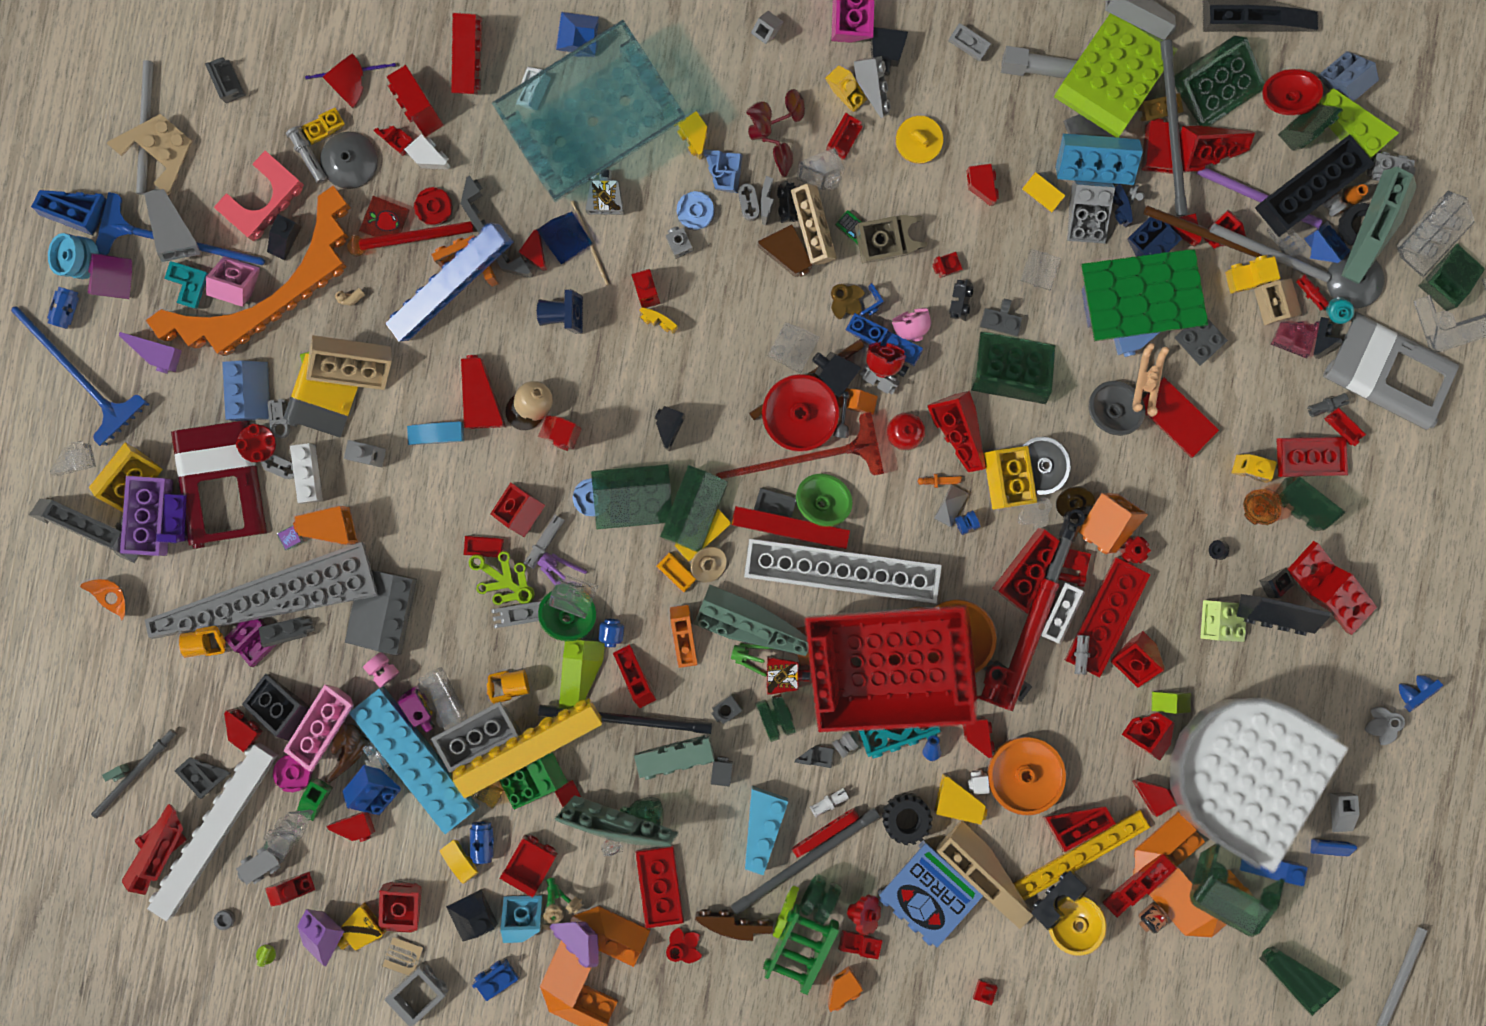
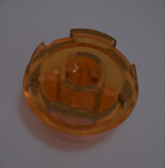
M1268 488L1249 492L1243 502L1244 516L1254 525L1262 524L1267 526L1276 522L1282 511L1280 496L1277 492Z

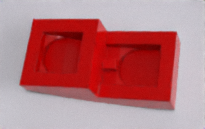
M842 930L838 949L842 952L858 954L860 957L879 959L883 940Z

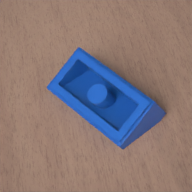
M1311 839L1310 852L1312 854L1348 857L1357 850L1355 844L1346 841Z

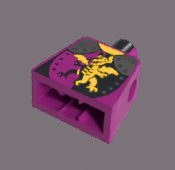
M420 684L402 693L398 704L414 727L420 724L424 732L433 729L435 725L431 717L434 710Z

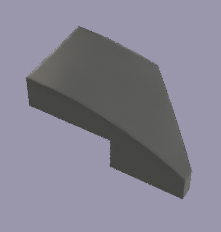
M815 745L795 759V763L832 768L835 748Z

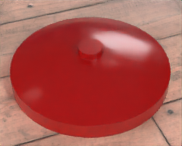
M797 374L779 380L766 394L762 406V420L767 433L778 445L792 451H809L824 444L834 433L839 419L838 402L833 391L823 381L810 375Z

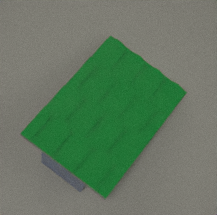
M1195 249L1081 264L1084 281L1082 296L1088 328L1092 327L1094 342L1208 326Z

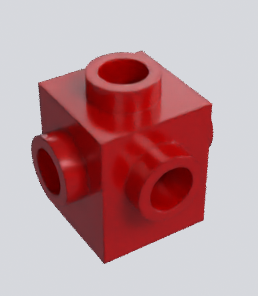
M1130 536L1119 549L1125 561L1128 563L1139 562V564L1149 557L1147 554L1151 551L1148 548L1149 543L1139 536ZM1136 547L1140 550L1137 553L1135 552Z

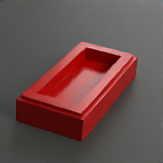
M465 536L463 555L473 556L480 554L483 557L498 558L500 552L503 551L504 539Z

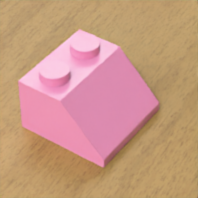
M223 256L206 276V295L243 307L252 296L260 268Z

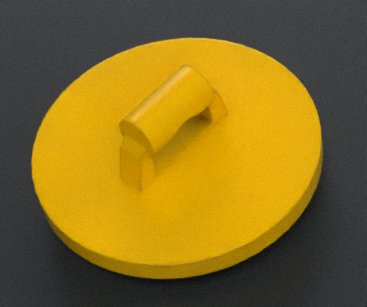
M913 116L905 120L898 128L895 139L896 147L900 155L907 161L916 164L927 163L939 154L943 145V133L940 126L931 118Z

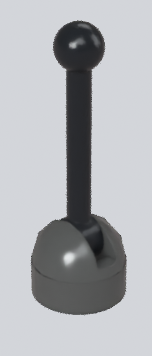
M845 391L842 394L844 401L841 423L836 426L833 436L839 438L849 437V428L845 424V416L850 393Z

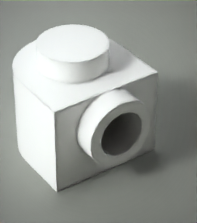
M982 770L971 771V780H968L969 791H972L973 795L989 794V781L986 772L983 773Z

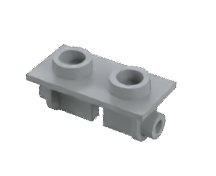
M867 363L860 373L862 379L874 385L876 380L880 381L877 388L886 394L890 393L892 395L896 389L895 387L900 383L895 375L887 376L886 378L876 376L869 369Z

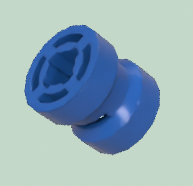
M973 510L967 512L963 517L958 516L955 518L956 525L962 535L967 534L971 529L976 530L980 528V523Z

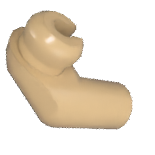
M358 288L352 294L338 291L335 298L341 305L352 306L366 294Z

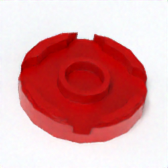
M430 187L419 192L414 202V210L420 221L426 225L437 226L449 219L452 214L453 205L452 200L445 191L436 187Z

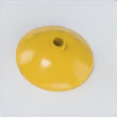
M1084 896L1078 902H1073L1069 897L1061 899L1058 902V908L1065 916L1052 930H1049L1053 942L1058 948L1070 955L1083 956L1094 952L1100 947L1106 936L1107 924L1103 911L1094 901ZM1079 922L1083 923V929H1079Z

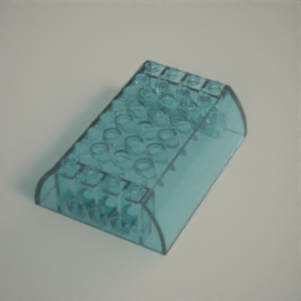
M621 20L492 102L505 127L555 203L686 120L685 114L624 20ZM621 98H629V105L622 106L620 104ZM592 117L598 119V124L593 127L588 125V120ZM558 138L566 140V144L563 147L556 146L555 143Z

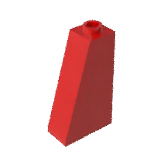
M466 355V358L461 359L464 428L505 427V421L484 361L478 358V355Z

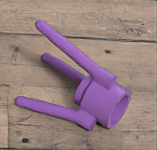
M546 552L537 563L541 567L540 570L547 575L557 589L561 588V586L550 572H555L563 580L566 577L555 568L558 564L556 561L584 574L587 573L586 570L558 557L554 553L550 555Z

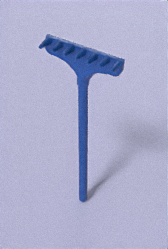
M108 192L96 240L99 254L108 255L114 240L119 236L129 234L154 239L152 231L137 228L124 220L121 215L122 197ZM196 242L200 251L253 264H265V259Z
M12 307V313L99 403L98 405L102 408L103 421L93 436L94 441L99 446H107L108 443L105 441L114 439L113 434L115 432H122L119 428L122 425L128 426L129 424L126 421L129 418L135 419L134 413L142 412L140 408L143 405L149 406V403L140 395H134L124 403L116 404L109 402L18 307Z

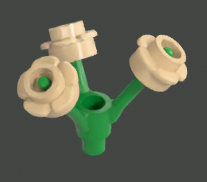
M554 878L547 879V906L544 915H541L540 929L550 930L551 924H555L563 918V911L558 905H555V899L562 897L569 903L566 906V909L569 911L568 914L572 912L576 914L583 906L580 903L582 899H578L575 896L571 900L559 889L558 885L555 884Z

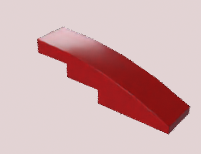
M1161 854L1132 875L1102 903L1118 918L1130 905L1134 906L1146 894H1151L1177 868L1164 854Z

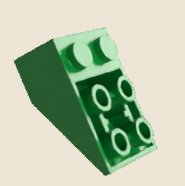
M553 752L499 780L514 810L552 793L568 783Z

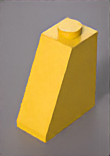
M942 774L934 812L937 815L982 825V820H986L987 817L986 806L949 776Z

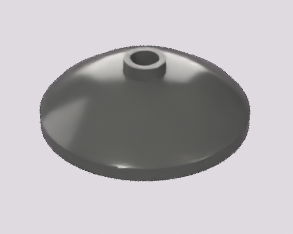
M342 132L334 135L326 142L321 151L320 164L331 183L340 188L355 189L365 185L372 179L377 170L378 156L375 147L365 136L356 132ZM348 154V159L343 160V156Z
M1349 252L1339 263L1332 262L1328 269L1331 277L1326 284L1333 299L1344 297L1352 303L1354 309L1363 308L1376 301L1382 293L1385 282L1384 272L1379 262L1375 260L1363 277V280L1358 284L1341 276L1350 255Z
M1108 381L1100 384L1092 392L1088 406L1092 420L1100 429L1112 435L1124 436L1136 431L1144 421V402L1141 399L1143 408L1140 412H1135L1132 408L1135 389L1123 382Z
M1036 437L1024 443L1022 447H1029L1036 494H1051L1061 489L1068 481L1072 467L1070 455L1064 445L1050 437ZM1046 462L1050 465L1048 469L1045 468Z

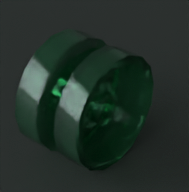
M781 693L771 698L774 709L770 708L768 701L765 699L756 702L770 742L780 739L779 726L782 727L786 736L796 733L792 723L793 717Z
M817 873L809 883L799 905L801 914L809 916L813 912V920L823 925L836 906L842 886L835 882H831L826 886V877Z

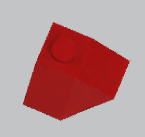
M1158 712L1150 714L1151 716L1132 719L1121 735L1160 761L1171 746L1174 722Z

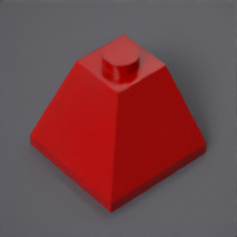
M1144 631L1130 639L1110 661L1137 688L1165 669L1157 644Z

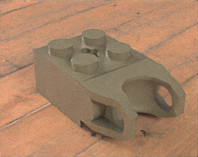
M893 216L858 223L854 226L862 264L906 256L917 249L927 247V242L913 241L908 235L909 226L920 222L922 216ZM877 236L878 239H882V242L879 244L875 240Z

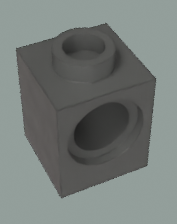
M730 694L712 707L714 712L711 714L717 722L721 721L725 724L742 712V708L733 695ZM723 705H728L731 708V712L728 715H723L720 712V708Z
M718 756V759L713 761L711 785L730 787L733 761H729L728 757Z

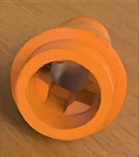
M1365 184L1348 187L1344 193L1345 200L1350 204L1360 203L1368 193V187Z

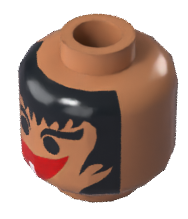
M1149 904L1139 913L1141 920L1139 925L1146 932L1150 930L1156 934L1168 924L1166 919L1168 915L1158 904L1156 906Z

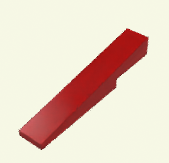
M735 506L731 524L839 549H847L850 530L832 526H821L813 522Z

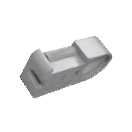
M284 399L268 401L270 430L273 432L274 437L286 438L290 433V425L286 424V420L283 419L286 411L285 403H287ZM279 424L285 426V432L282 435H278L275 431Z

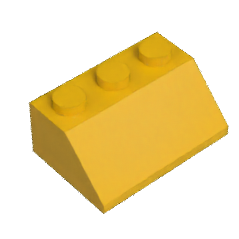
M124 442L89 486V489L94 497L123 512L126 476L156 478L163 469L144 453Z
M1028 446L983 453L992 510L1037 503Z

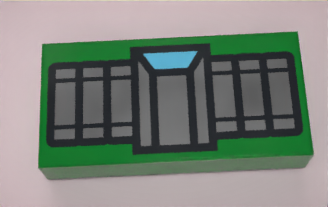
M847 210L835 226L858 245L854 226L862 222Z

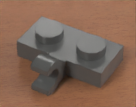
M1004 298L1000 311L984 309L980 328L1017 337L1022 317L1008 314L1012 300Z

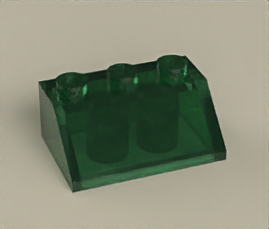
M1300 476L1285 478L1272 495L1279 506L1287 507L1291 510V515L1305 521L1306 526L1312 531L1326 530L1345 513L1343 509Z

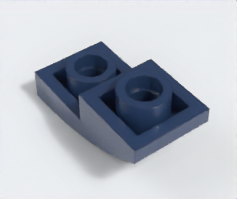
M1118 184L1115 187L1113 203L1115 205L1118 204L1119 208L1114 213L1116 214L1117 222L1126 227L1133 221L1132 210L1124 189Z

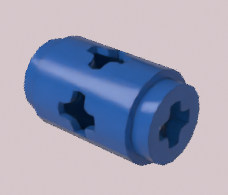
M58 287V290L54 292L48 312V324L68 329V326L72 323L79 300L77 297L78 292Z
M489 821L474 822L470 828V858L474 864L490 863L494 857L493 827Z

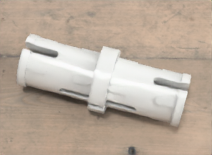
M841 788L830 796H824L825 799L810 806V809L816 818L829 809H835L836 805L848 800L849 797L844 788Z

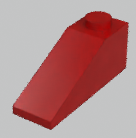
M629 644L613 652L636 705L642 708L656 701L657 699L631 645Z

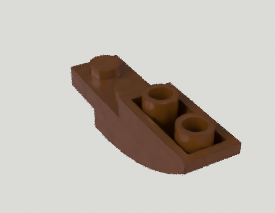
M702 909L700 912H696V921L728 938L753 941V934H773V922H769V919L761 918L758 921H750L748 918H739L738 921H734L735 913H731L730 910H719V913L711 912L709 909Z

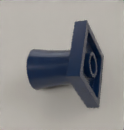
M571 289L565 290V302L538 300L536 314L540 326L564 323V329L574 334H583V296Z

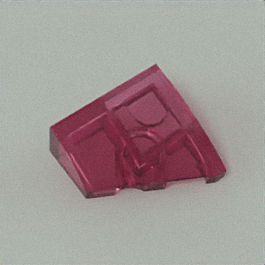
M1316 321L1314 324L1280 322L1270 345L1307 359L1317 337L1320 322Z

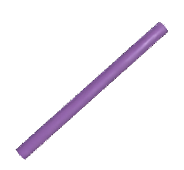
M1206 167L1196 172L1199 176L1260 203L1269 196ZM1309 214L1301 221L1319 228L1323 220Z

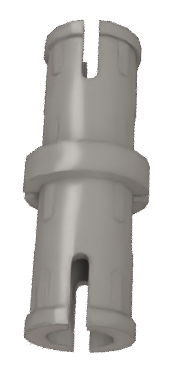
M1077 635V651L1074 652V656H1076L1074 674L1081 673L1082 675H1087V660L1090 658V653H1088L1090 636L1084 635L1083 639L1082 635Z

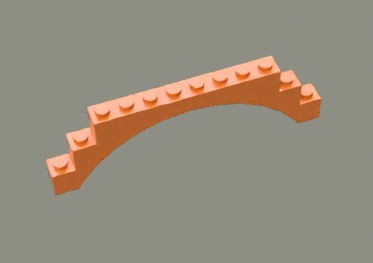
M331 186L318 196L316 226L311 244L300 266L290 279L274 294L253 307L230 315L215 317L184 316L161 309L149 317L146 322L160 340L171 341L179 333L187 346L191 348H201L206 344V340H208L217 354L222 356L232 354L235 351V347L239 344L247 343L253 334L265 330L266 325L271 321L279 320L282 317V313L294 309L299 301L308 299L313 295L314 290L323 288L328 284V280L332 277H338L344 272L343 269L347 266L334 248L344 245L349 236L336 219L347 215L351 207L334 186Z

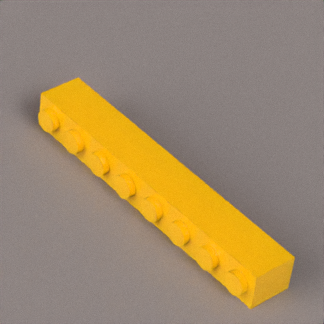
M590 698L581 700L574 707L562 710L554 718L545 719L539 726L527 729L518 737L510 738L502 746H496L487 754L475 757L470 763L458 766L453 771L452 781L465 799L601 726V716Z

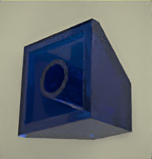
M573 212L553 218L537 229L561 265L593 244Z

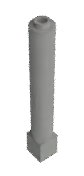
M1006 46L1002 56L1001 73L1024 76V73L1066 78L1078 60L1029 53V49Z

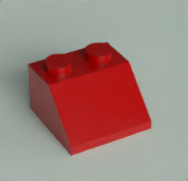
M510 482L490 515L510 530L525 538L545 505Z

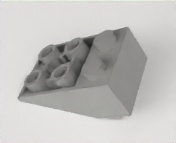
M1073 180L1069 205L1067 241L1106 243L1115 186L1112 183Z

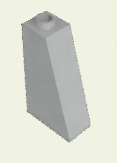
M1106 0L1105 11L1162 40L1171 35L1176 28L1175 15L1154 0Z
M154 189L150 192H145L144 195L156 251L161 262L200 255L201 253L195 239L165 190Z

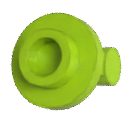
M262 945L258 948L256 952L257 965L264 967L275 960L276 951L271 945Z

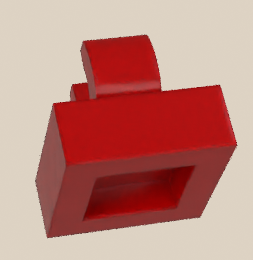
M978 979L973 999L992 1005L998 986Z

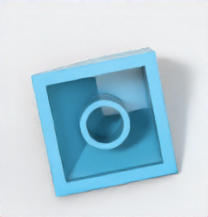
M542 895L534 896L533 898L530 896L504 897L500 929L503 943H522L540 932Z

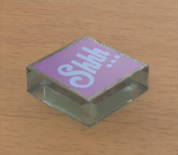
M293 525L276 533L285 551L304 542L302 537L298 536V533L295 532Z

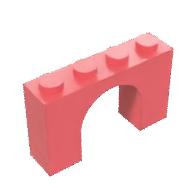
M264 151L252 165L271 182L273 194L270 202L262 209L248 210L226 193L214 206L219 213L252 241L262 237L266 227L272 225L277 215L288 208L290 201L302 192V187L304 186L301 181L267 151Z

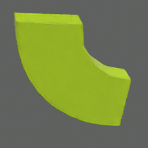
M793 885L790 888L777 918L772 934L773 937L780 938L787 923L788 912L794 906L799 887Z

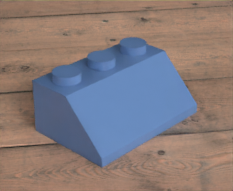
M222 362L225 419L229 421L269 419L268 362Z

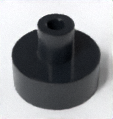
M1215 540L1209 546V555L1213 559L1223 560L1229 554V545L1224 541Z

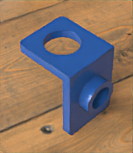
M873 283L868 288L877 303L859 314L862 317L866 314L871 316L879 310L878 307L884 302Z

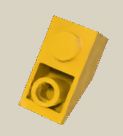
M838 65L825 77L832 91L852 112H855L867 100L849 70Z
M695 111L678 123L679 130L677 133L682 141L686 140L690 145L688 149L692 156H697L700 160L703 158L708 130L705 122L698 112Z

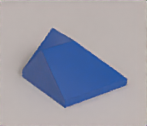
M561 12L556 50L594 55L599 17Z
M1328 221L1304 238L1312 249L1310 259L1339 263L1351 251Z

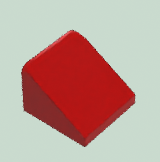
M573 780L555 791L562 807H565L574 795L581 797Z

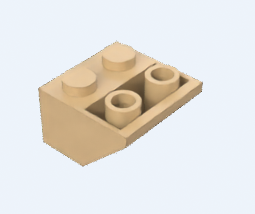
M1292 278L1264 284L1254 289L1264 326L1302 315Z

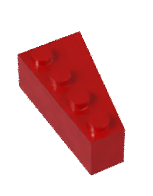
M453 13L451 93L478 95V91L481 90L479 71H481L482 17L477 14Z
M1038 528L992 589L1021 612L1028 614L1032 600L1035 599L1039 584L1045 576L1046 568L1050 564L1060 541L1045 529Z

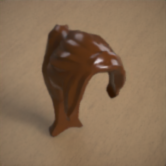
M343 722L332 739V754H337L341 747L342 752L339 754L336 766L325 777L327 783L332 782L357 762L367 748L368 738L361 736L359 728L352 724Z

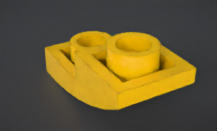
M334 107L318 115V119L301 127L305 136L313 145L342 128L345 123Z
M647 308L639 310L642 314L640 318L647 325L651 323L655 326L660 321L659 326L666 332L671 331L674 333L678 329V326L661 313Z
M452 840L439 850L449 868L462 884H465L479 873L470 856L465 855L458 840Z

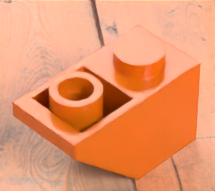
M849 966L833 976L828 999L830 1012L842 1009L847 1001L857 999L863 991L862 985Z

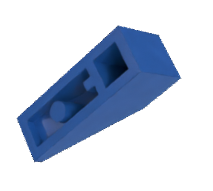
M1242 859L1239 870L1304 887L1308 867L1298 862L1282 859L1273 873L1263 866L1259 869Z

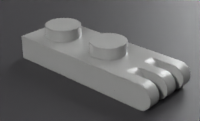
M541 601L491 609L494 614L500 612V616L493 617V621L501 620V623L494 624V628L539 621L538 609Z

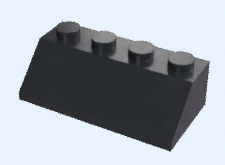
M1241 594L1236 617L1244 618L1243 622L1256 624V621L1261 622L1260 626L1273 628V625L1278 626L1277 630L1289 632L1290 629L1295 630L1294 634L1306 636L1307 633L1315 634L1328 620L1331 613L1265 597Z

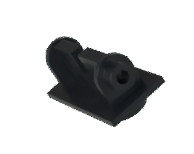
M788 181L778 185L777 197L779 198L778 215L781 223L787 220L789 222H796L798 218L795 204H791V201H793L791 190L797 188V186H795V183H788Z
M968 279L966 281L957 280V283L954 284L952 297L959 298V300L951 301L950 318L958 319L959 316L963 321H966V316L970 313L969 300L973 296L974 287Z

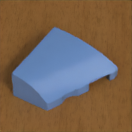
M704 150L703 154L707 159L708 169L712 174L715 189L738 193L743 155L722 153L716 150Z

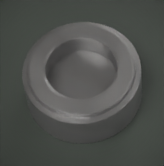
M228 909L219 911L214 917V925L220 930L229 929L235 922L234 913Z

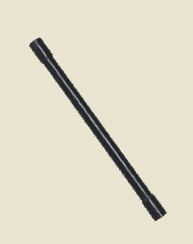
M540 705L538 716L554 718L559 712L564 709L568 710V708ZM599 712L602 722L692 731L702 734H711L712 723L690 722Z

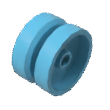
M67 233L58 234L53 238L48 249L50 269L59 276L88 279L90 277L88 271L91 253L99 254L97 245L92 239L87 237L74 236Z

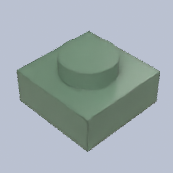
M127 763L106 772L102 776L105 782L112 779L116 782L125 777L124 773L130 769Z

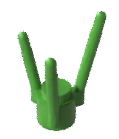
M740 643V646L734 645L731 659L735 660V663L743 665L764 677L767 676V673L744 662L747 659L761 663L765 662L764 659L748 655L749 650H746V648H773Z

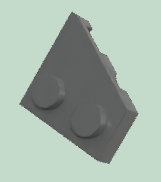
M189 757L174 770L199 799L205 797L231 774L225 769Z

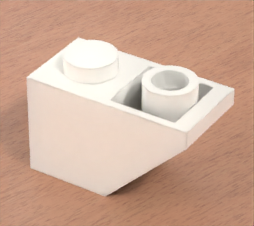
M422 134L404 149L420 168H450V165L447 163L449 158L442 151L438 153L434 148L436 144L429 137L425 139Z

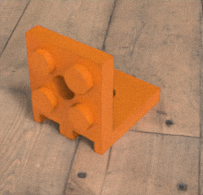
M474 235L466 239L459 238L448 247L441 246L437 248L435 253L431 254L434 261L442 268L445 263L455 258L456 252L469 244L468 241ZM489 265L482 273L485 280L493 287L499 283L491 265Z

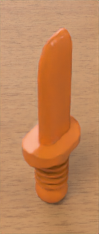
M934 474V478H919L918 484H934V488H938V485L959 484L962 481V477H938V474Z

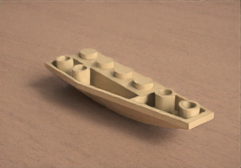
M961 820L935 847L936 851L991 904L1021 929L1033 917L1030 909L991 848Z

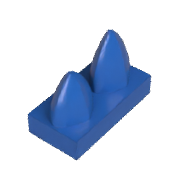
M1417 675L1416 678L1420 693L1408 685L1399 684L1400 695L1406 703L1404 707L1409 713L1437 693L1443 687V684L1439 680L1434 681L1423 675Z

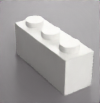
M310 443L290 446L297 502L300 504L322 502L323 497L316 446Z
M1065 583L1041 636L1061 645L1085 594L1083 590Z

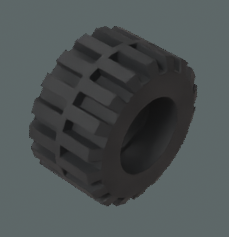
M902 793L901 796L895 795V798L893 800L890 799L888 805H885L883 808L882 822L886 832L899 844L908 845V843H912V845H915L917 841L922 842L924 840L923 837L929 835V829H932L931 821H933L930 809L920 797H916L914 794L910 793V795ZM904 809H913L918 814L917 823L910 829L899 828L896 823L897 815Z

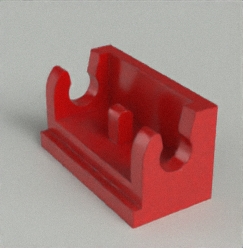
M845 112L827 145L826 151L845 160L863 128L862 122Z

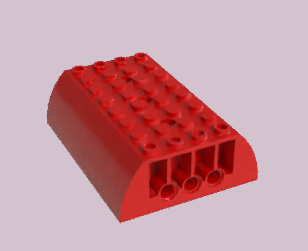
M966 605L805 617L818 732L976 724L977 684L970 615ZM936 652L939 655V660L931 661L928 654ZM893 654L898 655L900 662L897 664L892 663L890 656ZM858 657L861 659L862 664L855 666L852 664L851 659Z

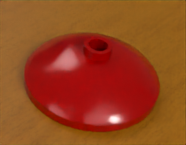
M1288 69L1272 75L1265 82L1262 97L1266 106L1276 113L1300 115L1311 111L1320 103L1323 95V85L1317 76L1308 71Z

